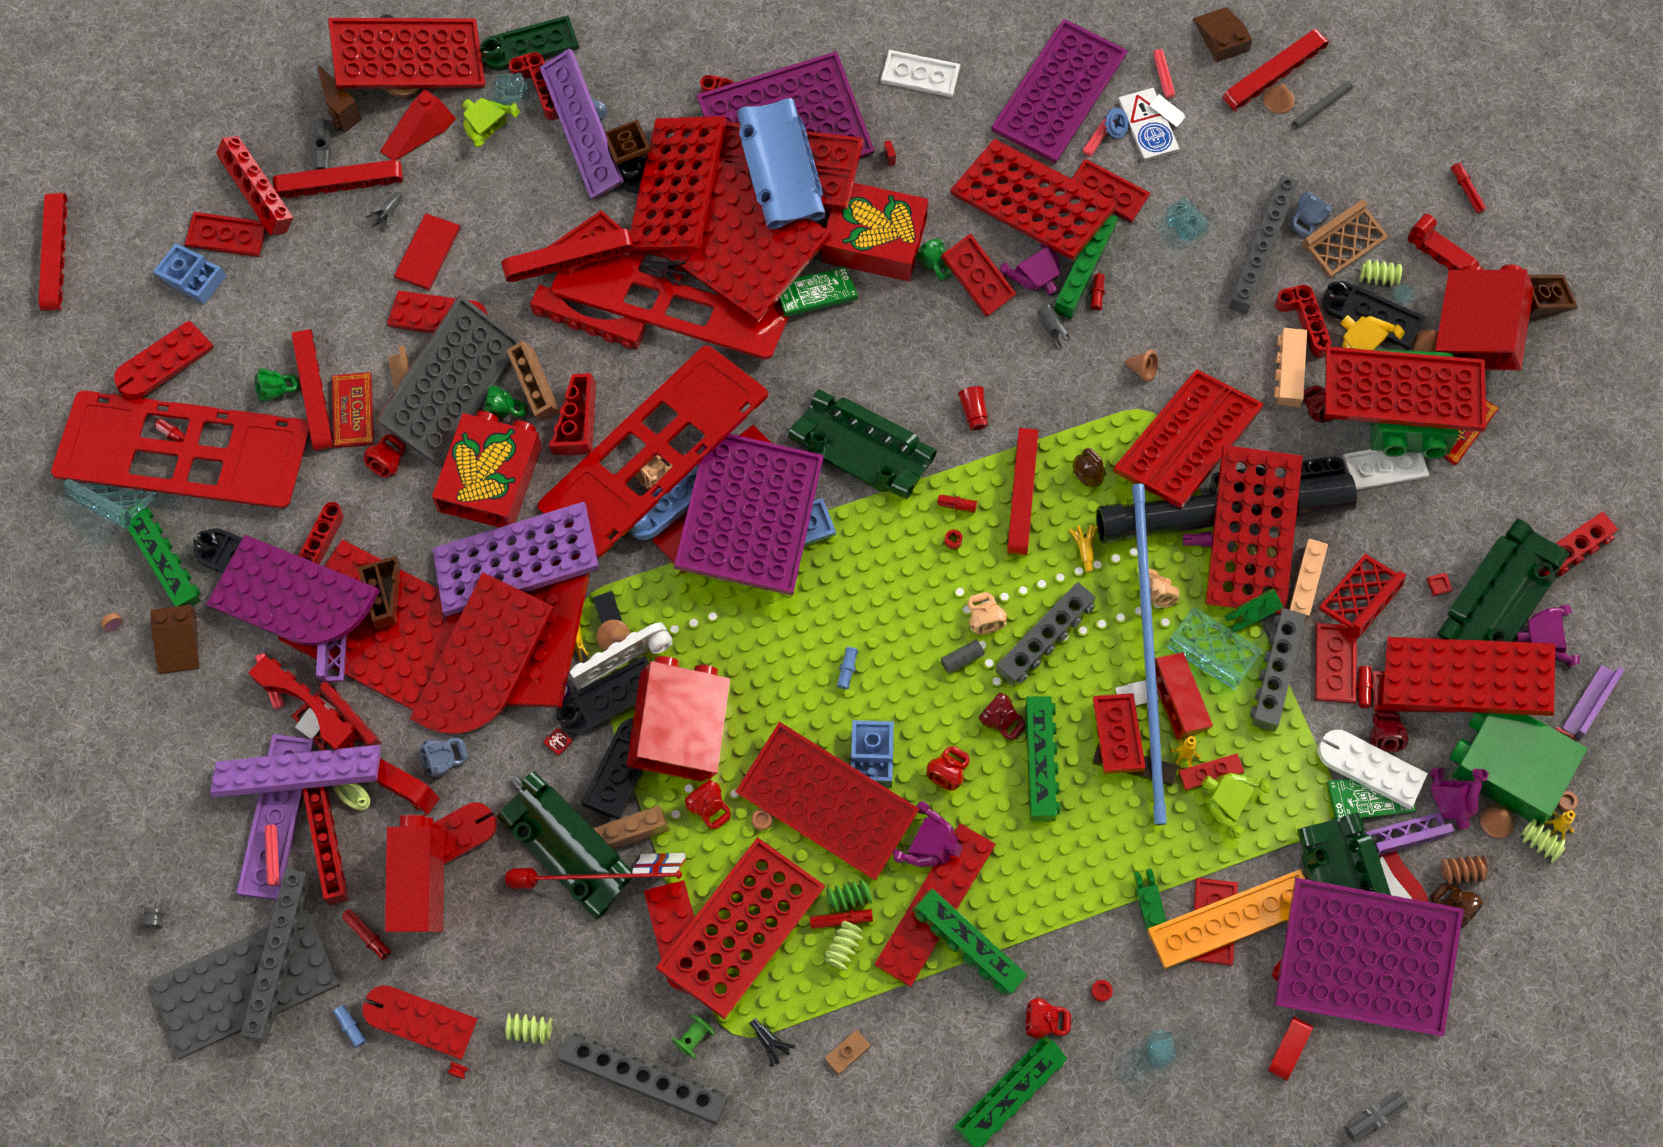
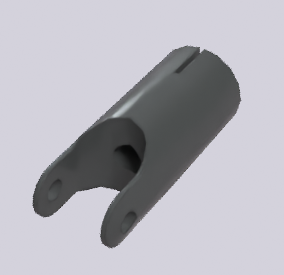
M1046 305L1037 314L1058 348H1063L1058 339V334L1061 333L1067 341L1071 337L1053 305Z

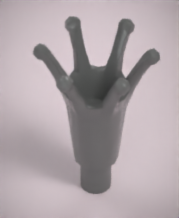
M396 192L381 207L370 210L371 214L365 215L366 218L378 215L375 222L371 224V227H374L381 219L384 220L382 232H385V226L387 228L390 227L391 215L403 197L400 192Z

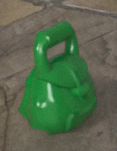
M931 239L917 249L915 258L920 260L926 268L933 269L940 281L951 278L952 275L949 267L940 257L946 252L944 242L941 239ZM943 268L945 272L941 273L940 269Z
M263 368L259 369L255 374V391L260 401L269 402L284 396L285 393L300 389V383L296 375H281L277 371H269ZM285 380H290L292 387H287Z
M489 386L484 411L502 418L509 414L525 417L527 408L525 403L513 398L510 393H507L498 386ZM515 405H518V406H519V410H518V411H516V410L514 409V406H515Z

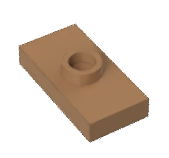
M856 1029L824 1059L840 1075L868 1050L871 1045Z

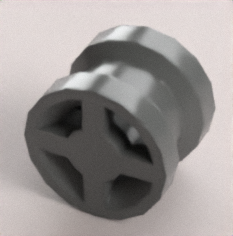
M154 907L144 908L145 919L142 921V926L145 928L162 929L164 925L162 917L165 916V910Z

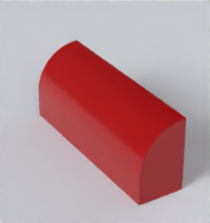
M1184 652L1155 658L1157 691L1176 739L1195 736L1213 727Z

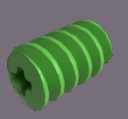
M860 879L859 886L855 881H852L851 888H849L847 883H843V890L838 885H835L834 892L830 887H827L826 896L831 913L833 907L837 913L840 912L841 905L845 910H848L849 903H851L853 908H856L858 901L863 907L866 899L870 905L872 904L869 886L863 879Z

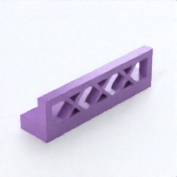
M347 635L333 641L331 645L330 643L318 645L316 677L320 683L324 681L344 682ZM337 646L341 653L333 659L329 653L331 649ZM334 665L340 669L339 676H328L329 669Z
M1601 665L1561 729L1575 735V739L1579 741L1589 729L1623 674L1624 669L1619 667L1613 672Z
M1439 812L1367 831L1364 834H1369L1370 836L1378 835L1384 838V841L1375 844L1378 855L1448 837L1454 832V828L1451 823L1444 824ZM1436 819L1439 827L1429 828L1427 824L1430 820ZM1411 825L1421 828L1420 832H1408ZM1392 830H1397L1403 834L1401 837L1394 839L1390 837Z

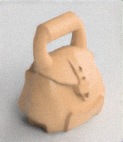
M659 455L650 460L635 475L636 480L647 489H650L672 468V465L667 466L661 461L662 457Z
M1149 568L1151 603L1163 608L1173 606L1180 598L1178 588L1171 585L1172 581L1170 579L1160 576L1157 571Z
M984 592L970 596L968 600V608L971 612L969 622L970 627L976 634H988L1005 627L1007 613L997 605L991 594ZM988 599H989V602H983V603L978 604V605H976V606L973 605L974 603L981 602V601H985V600H988Z

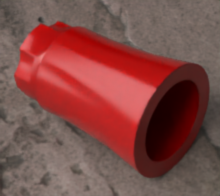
M972 386L962 389L957 395L963 406L970 430L985 429L988 426V416L984 399V387Z

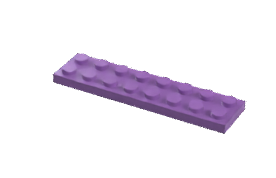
M567 49L540 66V70L591 199H596L624 181L607 144V137L573 50Z
M273 734L268 756L313 752L314 740ZM303 789L259 793L237 889L238 896L277 901L285 868L287 869L303 797ZM271 824L277 827L279 885L269 886L267 884L265 826Z
M379 745L218 761L215 765L210 793L212 798L377 781L381 749Z

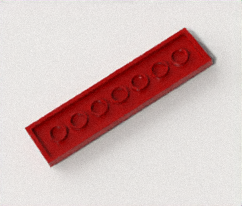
M959 823L954 831L955 836L958 838L957 844L962 846L961 854L959 856L951 855L948 862L944 865L937 864L933 866L874 964L875 967L909 987H912L940 940L930 931L931 927L925 922L921 923L915 918L912 908L928 890L934 889L953 908L958 910L996 845Z

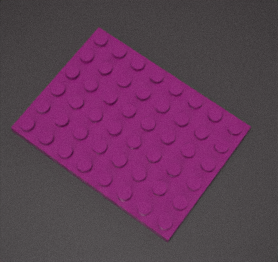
M837 51L697 94L696 97L703 117L725 116L727 122L739 123L737 111L742 107L764 106L790 98L795 102L798 116L803 121L806 131L862 137L864 143L860 158L875 152Z
M729 434L699 463L674 569L793 596L824 455Z
M1295 877L1274 1005L1444 1037L1464 909Z

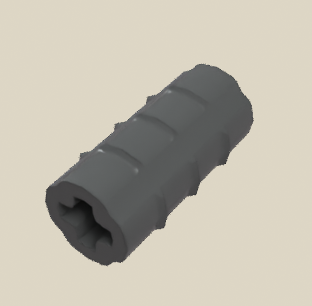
M975 639L942 657L941 663L946 672L951 674L984 656V650L979 641Z

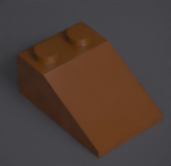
M1227 7L1193 18L1216 63L1249 52L1252 38L1245 25Z
M319 66L317 69L329 109L327 112L332 118L331 123L337 130L341 129L345 133L362 120L356 101L344 89H336L335 80Z
M638 119L605 132L608 140L607 144L616 165L651 151Z
M1529 275L1534 289L1529 320L1578 308L1564 275Z
M192 605L150 610L158 674L199 669L197 613Z

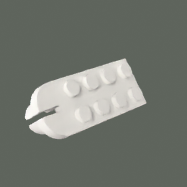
M655 623L637 633L633 632L622 642L610 645L608 650L594 654L589 661L575 665L570 671L573 685L579 691L649 650L654 654L661 653L672 645V637L663 623Z
M1343 730L1328 732L1316 750L1320 760L1328 768L1408 809L1413 807L1428 774Z

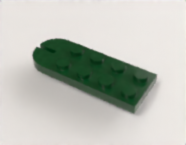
M569 15L490 36L480 46L484 64L493 70L507 69L511 59L532 52L541 54L544 59L561 54L567 49H579Z

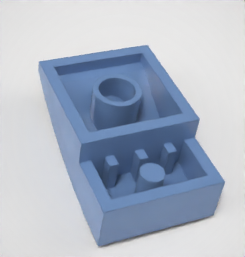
M176 243L153 271L164 282L203 305L227 276L221 267L207 261L204 256Z
M852 720L851 766L882 786L892 788L894 722Z

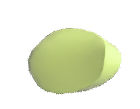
M360 784L333 785L338 798L348 807L355 810H364L369 807L370 796Z

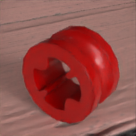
M952 529L946 533L945 545L949 549L955 550L962 545L963 536L960 531ZM951 536H955L957 541L953 543L952 540L948 539H951Z
M450 1062L451 1069L447 1070V1073L454 1077L465 1079L464 1073L468 1072L469 1069L460 1064Z

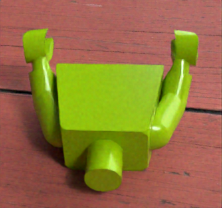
M480 98L476 103L467 99L462 104V108L466 110L463 113V127L468 138L473 141L477 148L485 144L486 142L484 141L508 121L506 114H511L516 118L520 113L516 103H512L511 106L502 105L484 98Z
M1234 773L1218 776L1216 780L1207 775L1201 783L1204 788L1209 790L1205 802L1208 804L1210 812L1218 823L1228 830L1231 829V833L1237 838L1244 835L1246 828L1236 825L1234 822L1239 818L1255 787L1268 794L1271 785L1268 779L1261 778L1258 781L1256 778Z

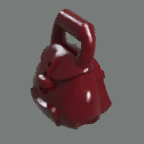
M1314 385L1305 389L1303 402L1308 408L1310 418L1318 423L1333 420L1325 418V388Z
M999 693L979 715V720L983 726L998 730L1008 740H1016L1026 728L1025 720L1014 709L1012 700L1003 693ZM1015 719L1018 720L1020 723L1008 734L1006 729L1012 725Z
M1378 710L1373 715L1374 725L1369 734L1371 744L1385 752L1404 750L1409 742V737L1399 715L1392 711ZM1379 719H1390V720H1395V721L1379 720Z

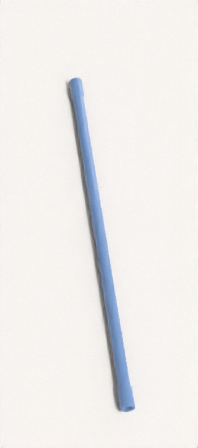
M1144 484L1132 485L1137 537L1154 798V825H1166L1145 519Z

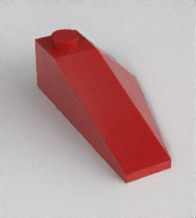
M424 89L412 102L380 152L391 160H398L412 152L414 148L429 142L436 135L444 133L456 118L439 98Z

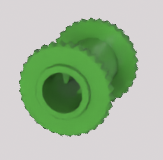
M692 1014L691 1018L695 1022L680 1040L673 1037L672 1042L683 1054L694 1059L696 1057L692 1052L707 1033L714 1036L715 1032L705 1020Z

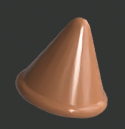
M1281 84L1268 89L1264 94L1263 102L1269 111L1282 114L1292 109L1295 98L1286 85Z
M1427 329L1417 332L1412 343L1413 351L1435 352L1438 337L1437 331Z
M1150 349L1142 354L1126 359L1125 364L1145 382H1150L1157 373L1158 355L1154 350Z
M608 620L599 627L596 638L600 648L606 651L613 643H620L625 640L631 632L622 621Z
M1493 804L1487 806L1482 811L1480 823L1483 830L1489 836L1505 838L1514 830L1515 819L1507 807Z

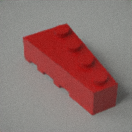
M591 373L571 375L565 394V401L559 412L560 417L555 425L553 438L549 443V448L553 455H585L593 450L596 382Z

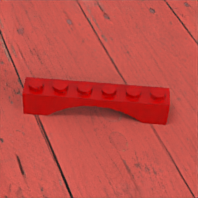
M540 284L530 302L531 311L538 317H548L557 324L565 323L573 330L581 329L586 331L590 336H601L605 341L620 343L626 349H638L646 332L645 323L627 317L605 320L584 316L569 307L561 297L553 295L551 288Z
M265 655L248 672L252 680L266 692L288 694L307 704L317 717L322 739L333 750L347 748L357 737L353 732L355 728L347 720L343 723L339 719L340 715L333 708L328 710L324 706L326 703L318 695L313 697L309 693L311 690L304 683L299 685L295 681L296 677L289 670L284 672L281 669L282 665L275 658L270 660Z

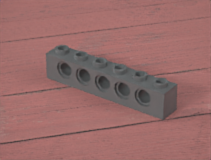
M1077 582L997 664L996 673L1013 687L1018 683L1022 684L1028 677L1027 673L1031 669H1037L1042 662L1041 659L1045 655L1049 656L1054 651V645L1058 641H1064L1069 634L1068 631L1072 627L1075 629L1082 621L1081 617L1085 613L1087 615L1091 613L1095 608L1094 602L1096 597ZM1075 605L1079 610L1073 611L1069 606ZM1057 619H1062V620H1064L1066 623L1063 624V625H1060V624H1058V623L1056 622V620H1057ZM1050 633L1052 638L1047 639L1042 634ZM1036 647L1039 651L1034 653L1029 648ZM1020 660L1026 665L1020 667L1015 662Z
M1282 608L1280 614L1275 615L1273 625L1276 626L1275 632H1271L1268 641L1269 644H1272L1271 649L1265 653L1264 662H1267L1265 669L1262 668L1259 680L1262 681L1261 688L1257 687L1254 699H1257V704L1252 706L1250 717L1253 718L1251 725L1274 732L1279 726L1306 614ZM1282 630H1288L1291 635L1283 634ZM1277 648H1283L1286 653H1280ZM1272 666H1278L1281 672L1274 671ZM1268 685H1274L1277 688V690H1270L1268 688ZM1263 703H1269L1272 709H1266Z

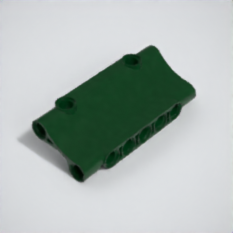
M820 389L813 395L807 411L792 425L788 433L789 439L806 447L808 452L824 455L823 461L873 486L881 492L890 491L905 500L910 497L919 479L934 461L937 454L936 449L920 442L918 436L913 432L847 398H840L835 401L834 396Z
M1516 518L1506 532V535H1502L1497 539L1450 607L1449 617L1437 632L1438 636L1449 640L1495 641L1498 637H1504L1503 641L1513 642L1555 581V575L1569 556V552L1536 533L1525 521ZM1542 572H1550L1545 577L1540 576Z
M535 771L524 778L520 791L497 815L502 824L553 876L632 874V870L620 859L619 854ZM524 828H528V835L522 838L521 831ZM632 878L568 879L558 881L597 920L608 911L614 899ZM580 886L585 887V893L582 896L577 895V889Z
M1360 812L1297 829L1303 848L1301 859L1308 880L1391 895L1374 840L1369 834H1364L1363 832L1365 828Z

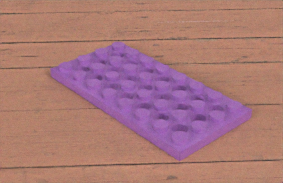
M585 502L433 548L442 610L445 617L464 610L482 572L496 579L503 578L502 582L527 592L599 570ZM568 523H574L572 527L565 528ZM555 529L551 534H546L547 530ZM536 534L533 539L527 540L529 535ZM577 538L575 543L568 544L571 539ZM517 540L514 545H508L510 541ZM558 544L557 548L549 550L551 545ZM492 546H498L495 551H489ZM539 550L536 555L530 556L532 551ZM473 552H479L477 556L470 557ZM580 554L578 559L571 560L574 555ZM514 556H520L517 561H511ZM459 557L456 563H451L454 558ZM561 560L559 565L552 566L553 562ZM495 562H501L499 566L492 567ZM542 566L539 571L533 572L535 567ZM481 567L478 573H473L474 569ZM517 572H523L520 577L514 578ZM462 573L459 579H454L456 574ZM465 589L462 595H456L459 590Z

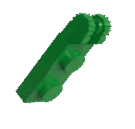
M1273 588L1238 606L1236 610L1225 615V619L1228 622L1242 615L1243 619L1230 627L1232 632H1237L1246 625L1249 626L1284 607Z
M1146 869L1149 886L1144 888L1140 873L1134 872L1133 875L1137 888L1136 894L1147 931L1149 928L1167 921L1152 869Z

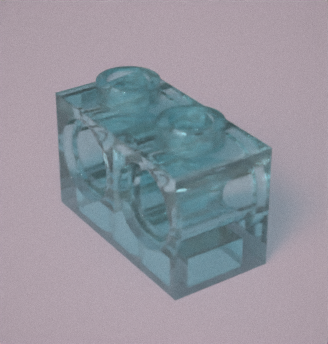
M1185 196L1170 206L1165 216L1167 223L1171 227L1174 226L1178 230L1180 237L1184 240L1187 239L1189 243L1205 233L1210 223Z
M1164 1029L1153 1031L1145 1042L1150 1068L1171 1065L1176 1059L1172 1032H1165Z

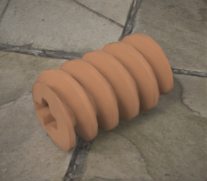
M1482 855L1481 858L1474 856L1473 859L1470 856L1465 857V859L1458 857L1456 860L1449 858L1448 862L1446 859H1441L1440 862L1442 878L1447 879L1449 885H1452L1453 878H1455L1457 884L1461 883V878H1464L1465 883H1469L1470 877H1472L1474 882H1477L1478 876H1480L1482 882L1486 880L1488 869L1485 855Z

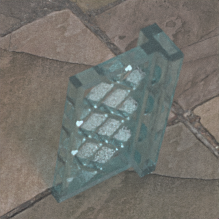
M67 479L63 483L67 498L124 529L131 525L130 519L158 498L157 492L136 489L123 491L121 487L98 484L82 486L80 484L83 482H76L71 479ZM120 488L119 492L108 493V489ZM105 490V493L97 494L94 491ZM137 495H148L146 498L138 499ZM135 496L133 500L123 501V497ZM120 497V501L112 502L109 500V498ZM135 505L130 511L123 508V506Z
M1195 607L1191 609L1177 631L1171 636L1167 645L1169 649L1176 653L1184 652L1188 661L1234 690L1238 688L1262 652V649L1232 632V630ZM1193 615L1201 619L1202 624L1193 625L1191 617ZM1214 627L1218 629L1219 635L1210 636L1208 628ZM1204 628L1206 636L1196 637L1194 629ZM1190 630L1192 638L1186 639L1180 633ZM1232 638L1236 641L1237 646L1227 647L1225 639ZM1221 639L1223 647L1214 648L1212 640ZM1207 641L1209 649L1204 650L1200 648L1198 642ZM1243 649H1249L1255 655L1245 658ZM1238 650L1240 658L1231 659L1229 651ZM1225 652L1227 660H1219L1216 658L1215 653ZM1242 663L1244 671L1242 673L1234 669L1233 664Z

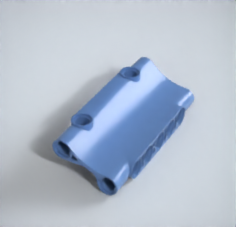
M788 98L769 105L740 108L737 111L741 128L740 137L757 201L761 204L767 228L777 229L803 218L811 221H818L824 218L826 214L821 199L823 191L805 126L798 116L794 100Z

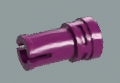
M1212 533L1183 534V546L1209 548L1212 545Z

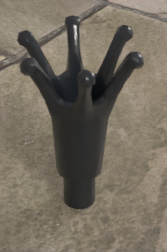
M644 260L642 264L644 268L666 277L672 285L674 281L678 286L681 285L673 277L674 273L687 275L686 272L675 270V266L684 265L686 261L679 263V260L664 263Z
M756 1018L749 1023L766 1049L770 1067L774 1066L772 1055L775 1059V1064H779V1057L775 1051L776 1048L783 1051L786 1055H790L789 1048H795L794 1044H788L776 1037L765 1025H761Z

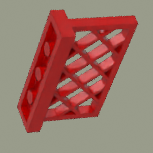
M1364 554L1319 606V610L1351 629L1352 635L1359 639L1404 586L1407 574L1402 571L1396 573L1369 555ZM1366 561L1373 566V570L1363 571L1362 565ZM1378 574H1387L1391 578L1386 581H1380ZM1375 575L1376 582H1366L1364 576ZM1361 576L1362 583L1352 584L1351 577ZM1367 587H1378L1379 592L1377 594H1368ZM1364 588L1365 595L1354 596L1353 589ZM1340 590H1350L1351 596L1340 597ZM1366 600L1367 606L1357 608L1356 601ZM1352 601L1353 608L1343 609L1341 602ZM1338 602L1339 610H1331L1327 605ZM1355 613L1356 619L1350 622L1345 619L1344 614Z
M324 681L319 686L321 689L313 697L316 695L321 697L323 695L326 701L340 715L339 719L341 721L342 719L344 721L347 720L355 728L353 732L358 737L350 744V748L354 747V741H363L366 746L380 745L382 743L331 684ZM304 703L291 715L292 718L298 723L300 721L298 716L307 711L309 706ZM314 736L313 740L321 751L326 750V743L322 737Z

